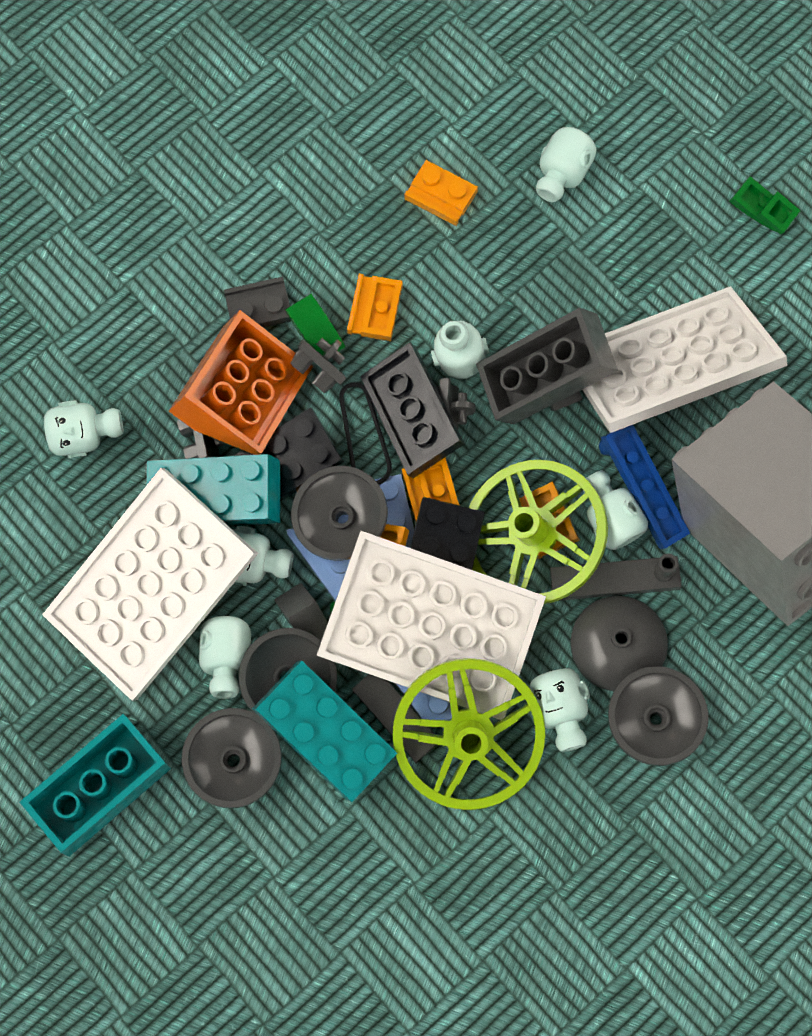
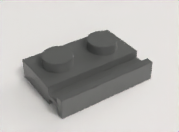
M283 277L224 289L230 319L241 310L263 328L291 321L285 311L290 304Z

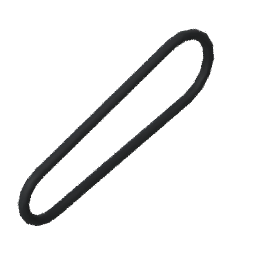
M351 382L346 384L339 393L351 467L356 468L344 393L348 388L359 387L365 393L387 462L386 474L376 481L380 485L389 478L392 471V462L373 402L365 386L358 382Z

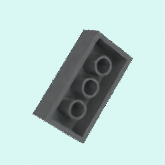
M580 307L476 364L495 420L510 424H516L618 371L598 314Z

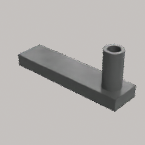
M664 554L660 558L600 563L593 575L583 586L558 601L680 590L682 585L678 556ZM571 566L550 567L552 590L569 582L580 571Z

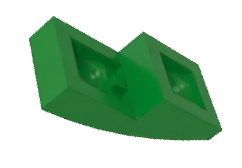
M751 176L744 181L729 200L731 204L747 216L779 234L785 232L801 211L778 191L774 195L771 194Z
M312 294L307 295L285 309L299 335L321 355H323L324 351L316 345L321 338L325 339L330 345L336 339L342 342L337 351L346 347Z

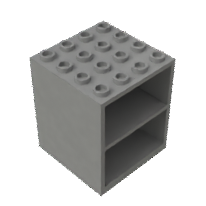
M773 381L764 389H758L739 408L732 409L714 427L707 428L689 446L678 450L671 460L682 518L690 534L782 622L789 626L812 608V414Z

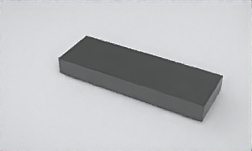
M368 674L352 688V691L393 737L394 716L402 697L387 680ZM409 706L405 719H421ZM403 725V730L434 734L429 727ZM403 737L404 750L415 764L437 746L436 744L418 742L416 739Z

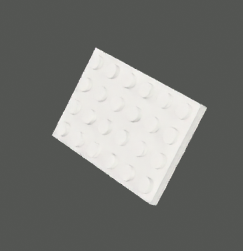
M730 286L605 333L618 371L582 390L608 431L612 433L787 366V356Z
M160 468L42 615L126 696L135 701L139 699L258 553L167 469Z
M360 531L316 656L408 688L420 675L430 668L446 661L461 658L492 661L508 668L519 676L546 596ZM466 669L477 712L483 714L511 700L515 689L511 683L490 672ZM453 671L457 704L469 708L460 671ZM447 673L432 680L420 692L450 702ZM507 710L493 716V718L502 720L505 718Z

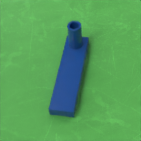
M634 425L612 433L609 432L602 436V440L599 443L600 452L605 456H611L628 490L632 493L645 514L648 528L659 549H665L689 535L690 532Z

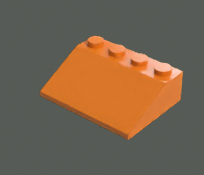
M239 310L223 326L169 412L194 431L251 454L261 455L313 366L311 365L304 374L300 373L290 364L295 352Z

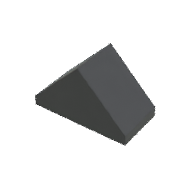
M302 583L274 599L292 628L309 632L322 641L328 622L318 604Z

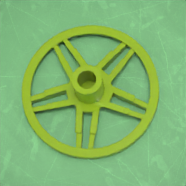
M527 460L510 465L489 478L475 494L469 506L470 509L479 510L489 492L506 479L513 512L507 521L486 523V525L482 526L480 534L509 531V537L479 539L478 545H515L509 574H511L509 583L515 586L518 584L524 555L530 556L521 588L524 589L527 588L539 552H544L565 565L567 564L580 571L563 586L549 592L540 593L546 596L544 604L561 600L583 586L600 564L608 537V523L603 502L595 488L584 476L564 464L549 460ZM529 470L553 471L567 476L577 485L566 493L562 492L545 506L539 508L523 472ZM514 474H517L522 489L529 503L528 507L521 506L512 477ZM584 490L585 494H583L575 503H572L570 506H568L556 518L553 516L552 513L557 511L559 508L568 503L571 499H573L581 491ZM588 498L592 503L597 525L595 544L590 556L578 548L575 543L556 531V527ZM559 541L586 560L585 566L582 567L553 550L552 548L555 543ZM475 555L472 570L487 575Z
M454 659L430 668L420 675L406 690L394 716L393 747L397 752L395 756L403 774L422 795L440 805L454 809H483L509 799L531 779L543 754L545 724L535 695L517 674L500 664L484 659ZM466 669L482 670L495 674L511 683L522 695L483 714H479L471 685H469ZM457 670L460 671L469 707L458 710L452 673ZM447 673L452 719L450 721L405 719L410 704L420 690L432 680ZM526 700V705L494 725L489 718ZM531 711L535 726V742L529 762L525 769L522 770L494 741V736L516 723L519 718ZM403 725L444 728L443 735L403 730ZM403 737L416 739L418 742L448 747V752L434 789L426 785L412 769L405 754ZM491 749L519 775L516 780L486 756ZM453 757L460 759L461 762L445 793H439ZM472 760H478L496 776H500L510 784L500 792L483 798L458 799L451 797Z

